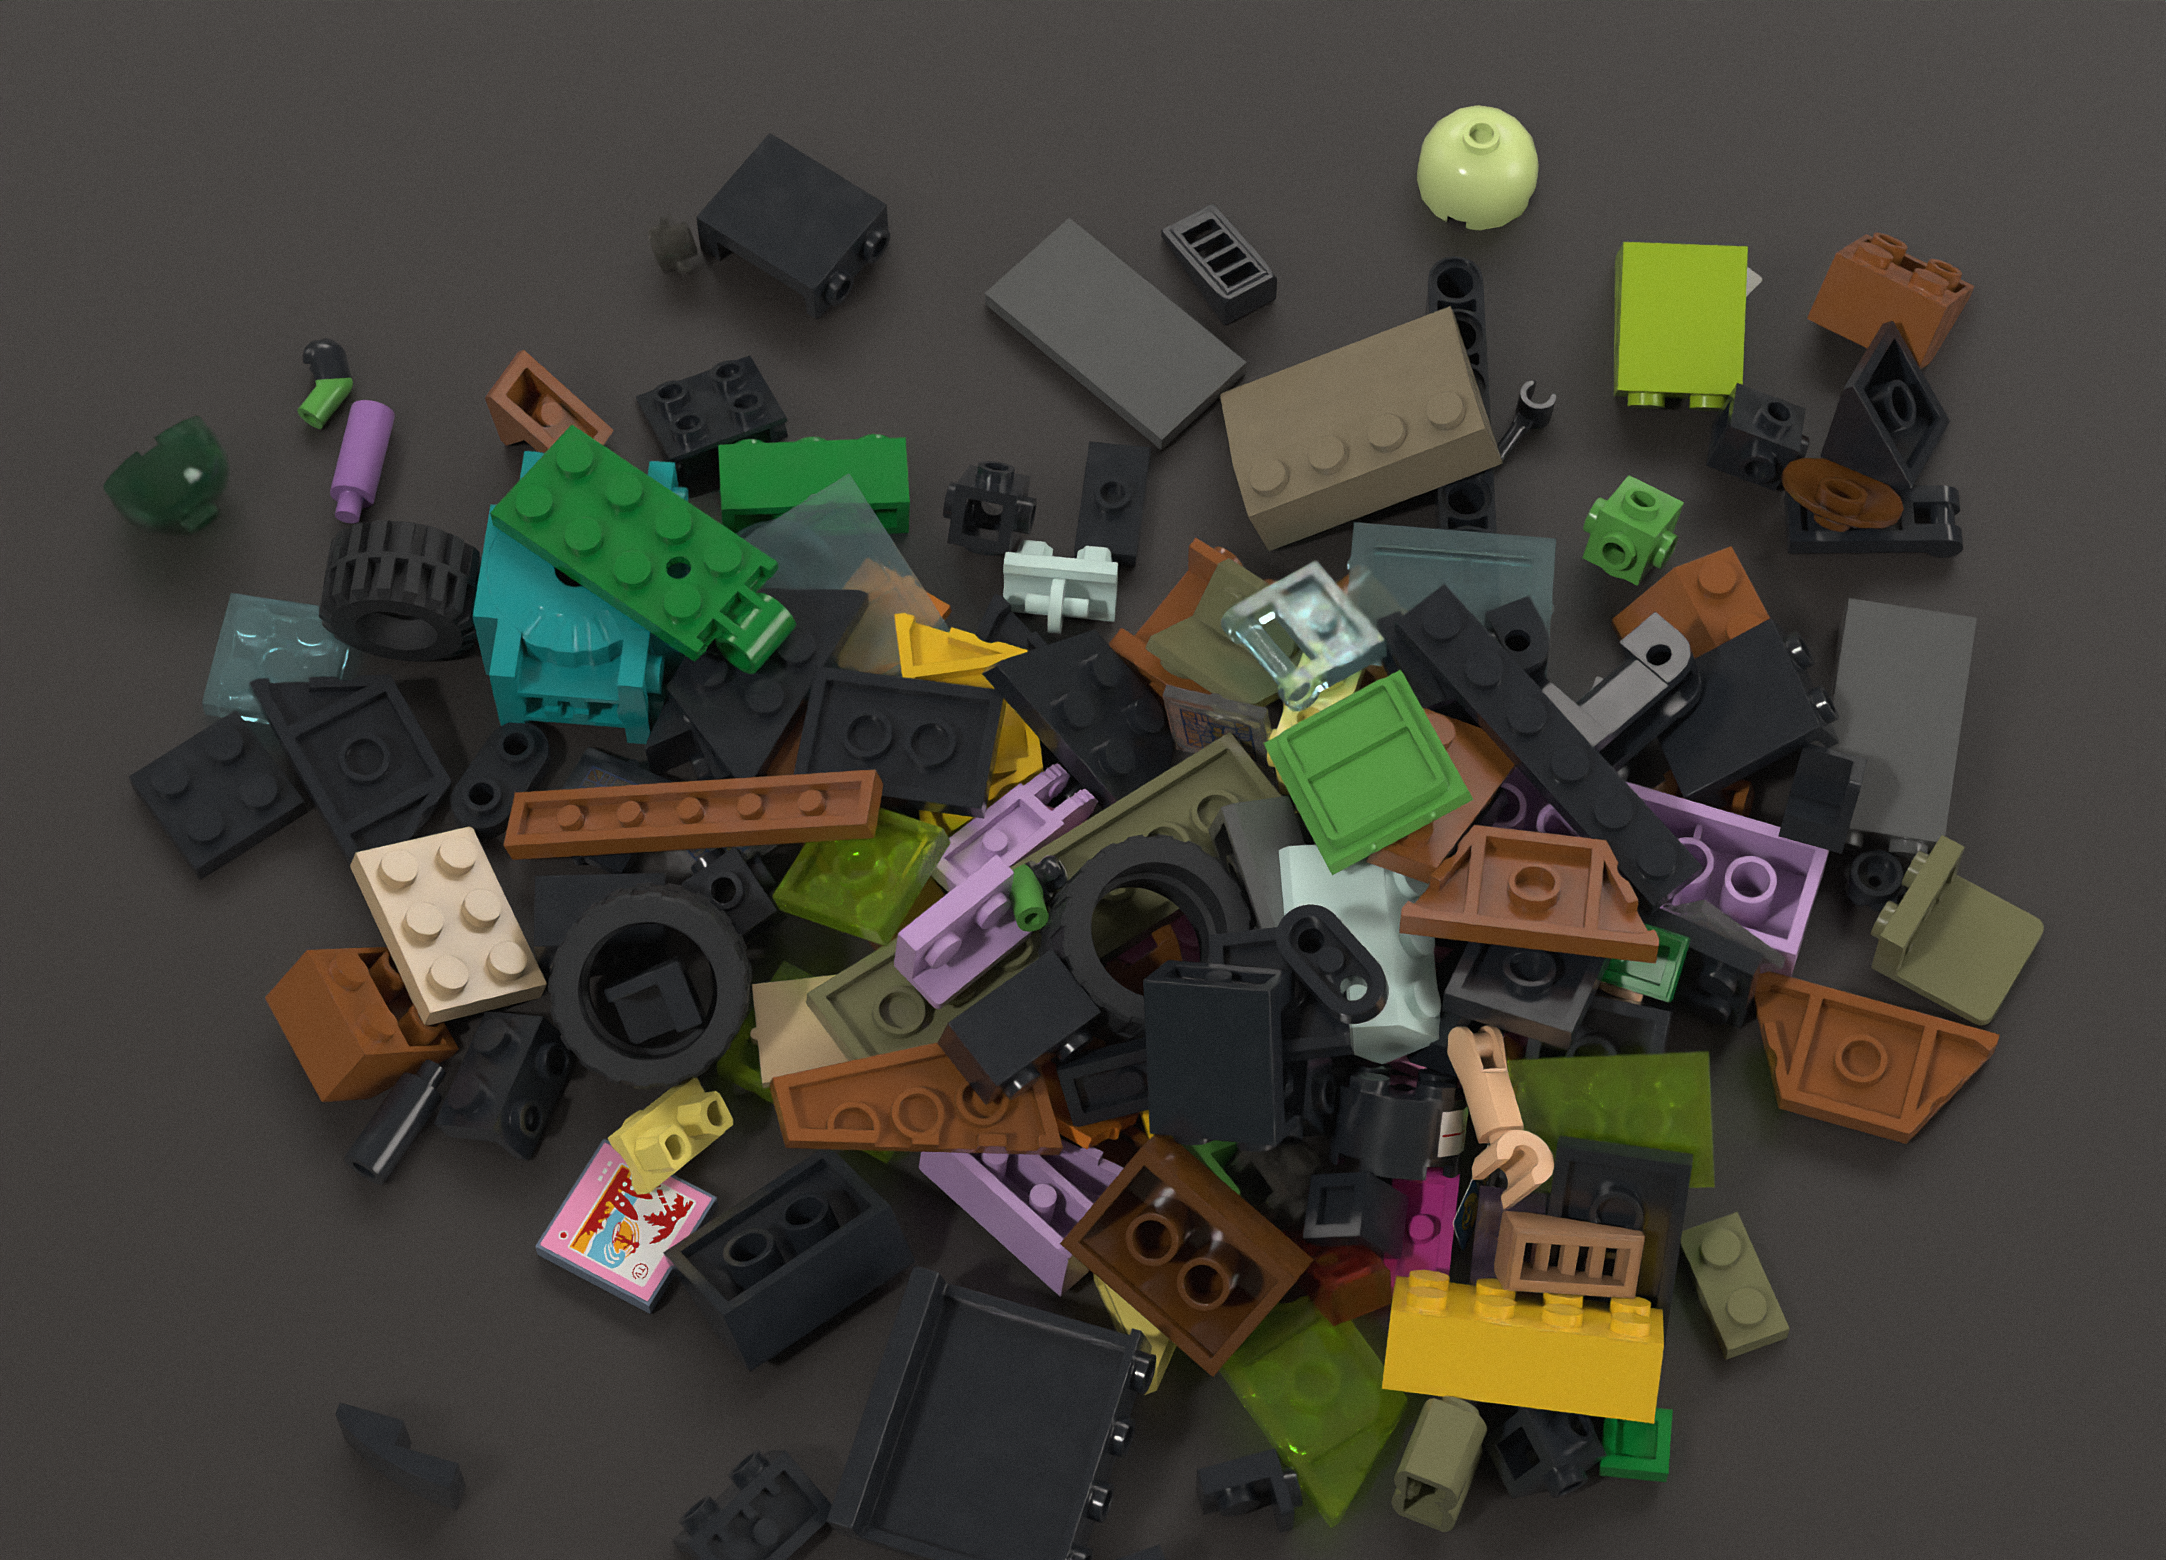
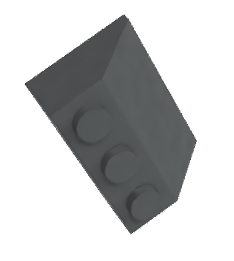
M1289 796L1239 802L1223 806L1208 829L1217 858L1226 865L1225 868L1234 879L1237 878L1244 890V898L1247 905L1251 906L1254 918L1252 930L1278 927L1281 919L1284 917L1279 850L1287 846L1314 845V840L1299 811L1294 812Z

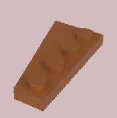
M937 1043L772 1077L769 1084L785 1148L1059 1155L1063 1149L1041 1067L1037 1069L1042 1075L1041 1078L1023 1094L1010 1101L1005 1093H1003L991 1103L985 1105Z

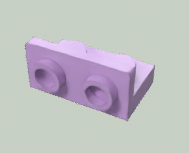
M997 854L898 933L894 967L936 1009H942L1031 937L1033 931H1022L1017 925L1011 901L1008 898L1012 889L1014 872Z

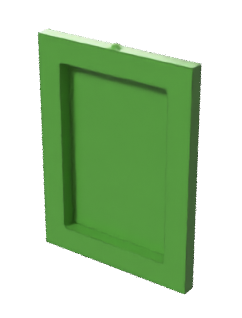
M1401 670L1386 678L1375 681L1263 743L1332 875L1473 800L1467 786Z

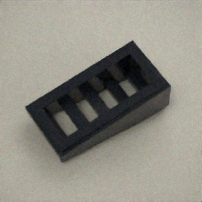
M1214 204L1161 230V237L1224 326L1276 299L1277 277L1263 258ZM1207 226H1210L1213 231L1190 244L1185 239ZM1218 242H1221L1224 246L1203 258L1198 254ZM1231 257L1234 260V263L1216 272L1211 268ZM1240 273H1243L1246 277L1230 286L1224 283Z

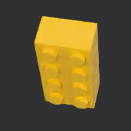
M1413 1270L1410 1272L1409 1277L1396 1276L1382 1389L1442 1397L1450 1396L1473 1401L1654 1424L1664 1350L1663 1309L1651 1308L1650 1301L1636 1296L1635 1298L1611 1297L1610 1303L1584 1300V1295L1536 1294L1504 1290L1499 1280L1494 1278L1478 1279L1476 1286L1450 1283L1448 1275L1432 1270Z

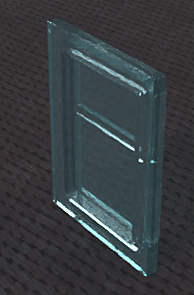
M849 473L817 494L810 495L807 500L766 526L757 528L753 534L744 539L778 562V571L762 588L852 589L868 593L869 607L831 668L902 677L894 614L906 613L915 616L916 623L950 632L944 619Z
M1354 522L1351 558L1347 563V567L1350 570L1347 609L1342 620L1345 626L1343 653L1363 656L1366 665L1382 666L1374 650L1376 620L1399 610L1404 615L1444 583L1483 626L1485 612L1530 595L1550 637L1551 614L1554 612L1552 593L1556 538ZM1547 659V666H1546L1545 677H1547L1548 659Z

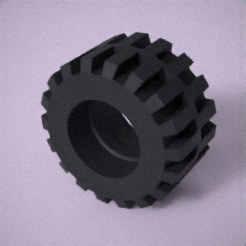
M379 520L375 522H362L352 525V528L342 529L337 533L336 538L332 539L319 606V618L322 619V626L326 631L333 633L334 637L342 643L383 658L418 662L437 661L461 655L463 650H469L474 645V640L477 637L473 610L482 560L480 552L474 546L464 543V539L454 534L413 522Z

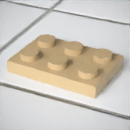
M469 826L355 853L350 868L424 1025H432L541 998L547 983L472 827Z

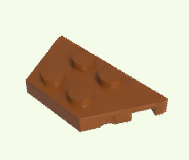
M1474 825L1458 843L1456 854L1443 860L1430 875L1429 887L1415 903L1407 901L1402 907L1399 933L1655 964L1659 946V937L1655 930L1647 931L1637 912L1639 900L1629 881L1622 878L1618 873V861L1606 840Z
M1764 969L1760 970L1753 999L1779 1109L1907 1144L1994 1054L2000 1034Z

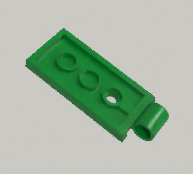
M572 424L490 512L493 526L694 662L702 656L715 640L719 651L731 664L745 673L755 674L796 627L793 616L780 602L765 593H757L778 571L779 567L776 560ZM684 563L691 567L690 573L684 578L676 579L667 574L669 567L675 564Z

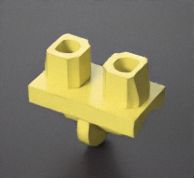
M691 1077L682 1081L681 1085L670 1088L644 1110H639L625 1119L622 1127L608 1137L612 1148L627 1163L632 1175V1186L636 1194H646L653 1191L723 1135L733 1125V1118L720 1093L717 1091L705 1093L698 1078Z

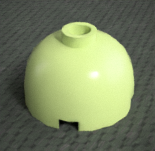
M1481 105L1459 108L1437 121L1424 139L1417 170V182L1422 200L1437 217L1446 222L1448 216L1457 221L1466 222L1467 229L1485 230L1504 226L1522 215L1528 207L1529 198L1536 188L1539 164L1532 136L1515 117L1498 108Z

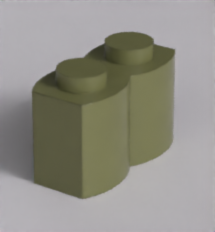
M1444 1396L1441 1400L1433 1398L1425 1402L1394 1477L1397 1488L1391 1503L1394 1510L1400 1516L1441 1532H1448L1453 1529L1483 1456L1481 1444L1487 1432L1484 1420L1479 1416V1411L1473 1405L1450 1396Z

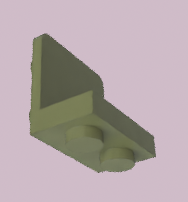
M1941 835L1930 855L1920 850L1912 860L1902 880V885L1909 889L1900 904L1897 905L1889 900L1879 914L1871 931V935L1879 939L1871 968L1968 1021L1983 1026L1989 1024L1994 1018L2040 941L2044 926L2039 918L1958 876L1957 871L1965 847Z

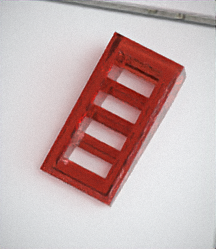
M1304 1224L1282 1232L1313 1259L1296 1282L1333 1327L1392 1303L1391 1271L1367 1247L1363 1245L1316 1247L1303 1239Z

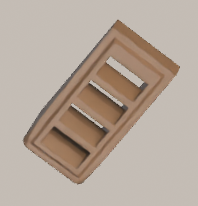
M1503 1211L1494 1272L1502 1288L1508 1291L1635 1298L1645 1236L1642 1231L1529 1212ZM1526 1243H1533L1530 1262L1523 1261ZM1551 1244L1561 1245L1557 1267L1548 1266ZM1579 1246L1589 1247L1585 1272L1576 1270ZM1606 1248H1617L1613 1276L1602 1275Z

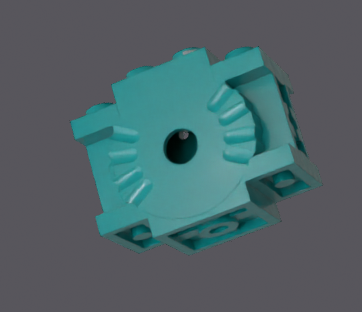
M524 451L520 479L544 455L543 452ZM650 461L648 476L688 502V488L678 487L675 463ZM490 504L473 620L485 672L490 677L500 725L502 726L509 722L525 724V722L529 723V720L618 727L625 728L627 743L646 744L667 700L666 686L685 655L493 526L490 512L496 505ZM684 563L675 564L669 567L667 574L676 579L684 578L690 573L691 567Z

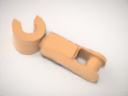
M1458 1026L1453 1028L1448 1035V1057L1463 1087L1478 1143H1490V1146L1475 1158L1472 1166L1473 1180H1483L1497 1168L1503 1170L1508 1179V1186L1501 1195L1503 1210L1515 1206L1552 1175L1554 1169L1553 1154L1547 1144L1537 1135L1524 1131V1125L1507 1070L1501 1031L1497 1027L1483 1026L1477 1033H1472L1468 1027Z

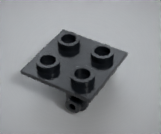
M750 355L738 360L720 362L710 370L679 381L664 382L652 391L635 396L637 403L666 453L664 456L665 462L675 463L677 477L683 476L686 481L692 479V477L714 470L709 452L711 449L719 465L718 445L734 444L740 441L741 438L742 440L756 439L764 443L778 442L788 438L785 422H788L787 417Z

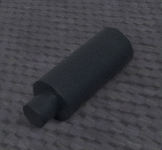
M426 1059L415 1075L407 1072L401 1075L344 1156L345 1162L356 1173L375 1184L383 1185L442 1101V1096L436 1089L447 1073L440 1065Z

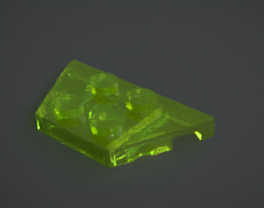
M1328 1293L1302 1296L1290 1303L1278 1302L1221 1367L1219 1372L1271 1445L1276 1449V1452L1286 1466L1293 1467L1298 1483L1330 1528L1340 1523L1407 1408L1408 1398L1403 1391L1382 1389L1384 1365L1334 1296Z

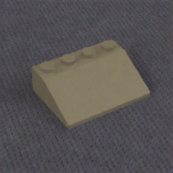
M1450 306L1220 394L1232 463L1246 511L1268 551L1503 464L1454 313Z

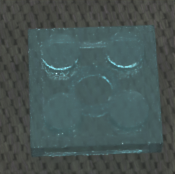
M231 593L202 700L205 715L225 717L234 710H237L245 721L268 724L250 692L249 682L257 678H270V683L309 682V677L335 676L342 680L350 645L342 643L334 637L333 633L326 631L322 626V619L319 618L318 605Z

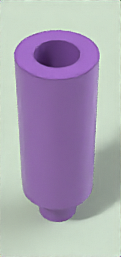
M360 400L351 405L330 489V496L338 502L335 517L345 523H357L360 519L362 508H368L374 504L395 419L393 410L382 403Z

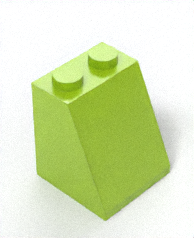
M1623 242L1615 259L1614 396L1628 397V407L1665 408V398L1690 399L1689 409L1721 410L1737 383L1743 385L1748 246Z

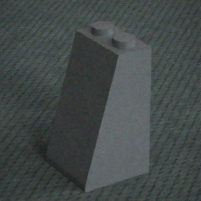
M1852 598L1848 599L1839 625L1830 697L1839 714V719L1831 723L1839 743L1828 749L1867 759V764L1843 849L1861 850L1863 842L1889 846L1888 852L1893 856L1913 860L1920 850L1926 854L1931 852L1941 835L1945 836L1977 617Z

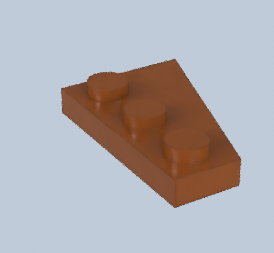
M1423 708L1473 800L1367 857L1366 862L1428 884L1430 875L1443 860L1450 856L1465 836L1468 828L1494 798L1499 787L1509 774H1512L1516 766L1482 728Z

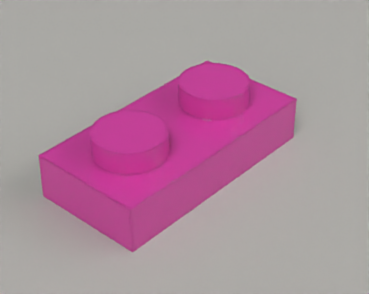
M1427 1167L1426 1180H1392V1187L1408 1196L1409 1202L1402 1255L1400 1259L1384 1258L1380 1295L1393 1296L1396 1276L1409 1277L1410 1272L1413 1270H1432L1449 1276L1454 1234L1453 1220L1456 1215L1460 1174L1455 1178H1447L1443 1176V1168Z

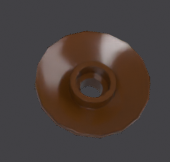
M1801 458L1791 461L1781 476L1784 489L1794 500L1814 513V519L1819 525L1832 531L1845 532L1850 527L1882 529L1896 524L1904 510L1901 497L1889 485L1825 458Z

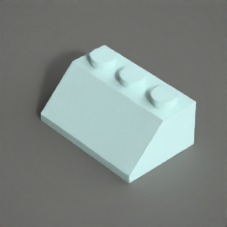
M1316 845L1287 846L1280 849L1279 860L1284 916L1292 909L1307 904L1320 905L1329 909L1341 919L1349 931L1378 961L1388 981L1389 996L1384 1009L1368 1022L1352 1024L1354 1055L1385 1064L1425 1048L1431 1042L1438 1040L1441 1000L1437 990L1435 970L1434 937L1399 933L1402 907L1407 901L1415 903L1427 890L1429 883L1427 884L1367 863V857L1332 875ZM1359 984L1349 987L1350 1000L1362 998L1366 993L1367 987Z

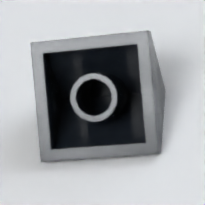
M1893 321L1881 325L1843 388L1820 457L1902 491L1913 487L1950 420Z

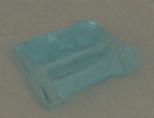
M1317 561L1235 604L1226 611L1221 619L1222 630L1232 642L1243 644L1279 686L1278 695L1280 699L1294 712L1307 709L1317 700L1320 692L1387 656L1384 638ZM1275 618L1312 662L1297 669L1263 629V624Z

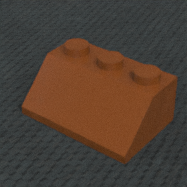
M1732 546L1673 568L1612 619L1611 626L1619 641H1621L1656 612L1684 635L1690 644L1695 659L1770 619Z

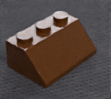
M1154 1134L1141 1147L1060 1243L1212 1377L1221 1369L1313 1261L1308 1254L1181 1144L1176 1143L1172 1136Z

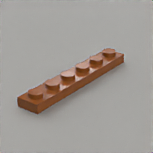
M875 769L517 792L514 794L503 846L512 860L870 839L875 838L884 784Z

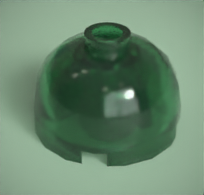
M200 416L185 419L154 437L158 445L150 449L143 456L138 451L133 453L104 483L103 490L109 496L111 504L131 525L149 533L169 534L185 527L190 534H194L209 525L220 514V510L215 503L227 489L230 474L228 456L216 433L210 426L206 425Z

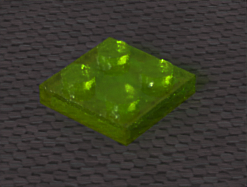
M880 808L875 838L806 842L772 897L781 911L887 947L951 842L941 827Z

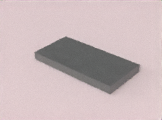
M1070 217L985 292V304L1160 450H1163L1219 399L1221 393L1226 392L1246 374L1247 362Z

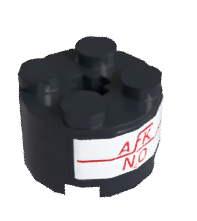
M1374 1061L1353 1062L1352 1073L1337 1079V1102L1333 1112L1328 1158L1335 1165L1345 1164V1156L1360 1159L1359 1172H1369L1374 1176L1386 1178L1426 1180L1427 1167H1443V1176L1455 1178L1461 1171L1468 1117V1105L1464 1091L1457 1087L1458 1077L1429 1068L1419 1069L1418 1078L1392 1075V1066L1389 1064H1380Z

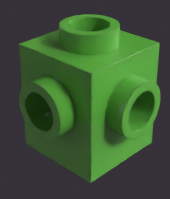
M1628 475L1608 500L1599 497L1588 513L1583 531L1591 535L1582 558L1603 568L1609 575L1625 579L1638 586L1654 566L1662 570L1671 558L1679 536L1673 532L1684 502Z

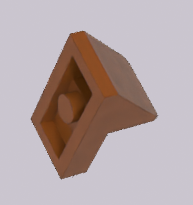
M525 350L518 351L485 396V401L500 440L506 446L525 440L536 451L545 453L571 424L602 445L605 444L614 431Z

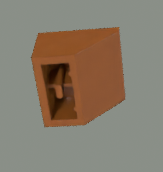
M1878 232L1874 233L1873 237L1865 234L1835 254L1807 319L1866 348L1871 344L1881 325L1893 321L1920 369H1922L1933 360L1968 302L1975 286L1961 280L1963 273L1951 264L1937 259H1929L1928 263H1925L1907 254V245L1892 236Z
M387 947L306 950L265 997L322 1102L371 1099L394 1087L404 1072L415 1075L426 1059L439 1064L451 1058L459 1050L445 1025V1021L424 1025Z

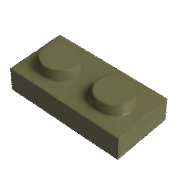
M1738 1212L1682 1231L1679 1255L1725 1360L1786 1339L1790 1328Z

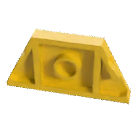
M906 613L894 614L902 677L995 689L982 675L983 671L1001 660L1028 652L1026 649L999 641L987 643L980 640L973 633L951 627L950 632H945L916 623L915 616ZM1008 703L1006 704L986 809L1021 783L1024 786L1041 772H1044L1039 737ZM919 810L924 848L935 847L976 817Z

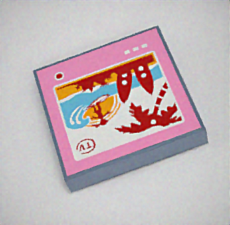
M603 1139L536 1244L537 1255L651 1314L676 1275L663 1252L709 1222L718 1207L717 1197L675 1175H671L650 1193L637 1195L632 1186V1175L627 1163L612 1148L610 1142Z

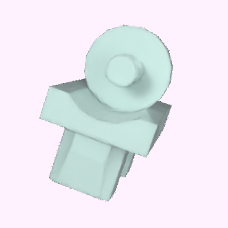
M1023 540L1016 553L1006 552L1003 565V597L1011 605L1012 612L1048 615V633L1057 634L1062 632L1064 617L1115 621L1118 563L1112 562L1111 552L1108 548L1085 546L1078 551L1077 559L1053 556V548L1048 546L1046 542Z

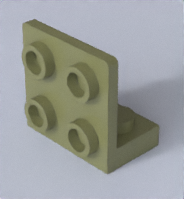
M1228 558L1218 563L1193 616L1152 635L1145 648L1161 659L1162 667L1169 673L1183 679H1191L1211 692L1213 700L1219 706L1234 713L1250 715L1284 696L1289 680H1294L1304 648L1319 650L1332 625Z

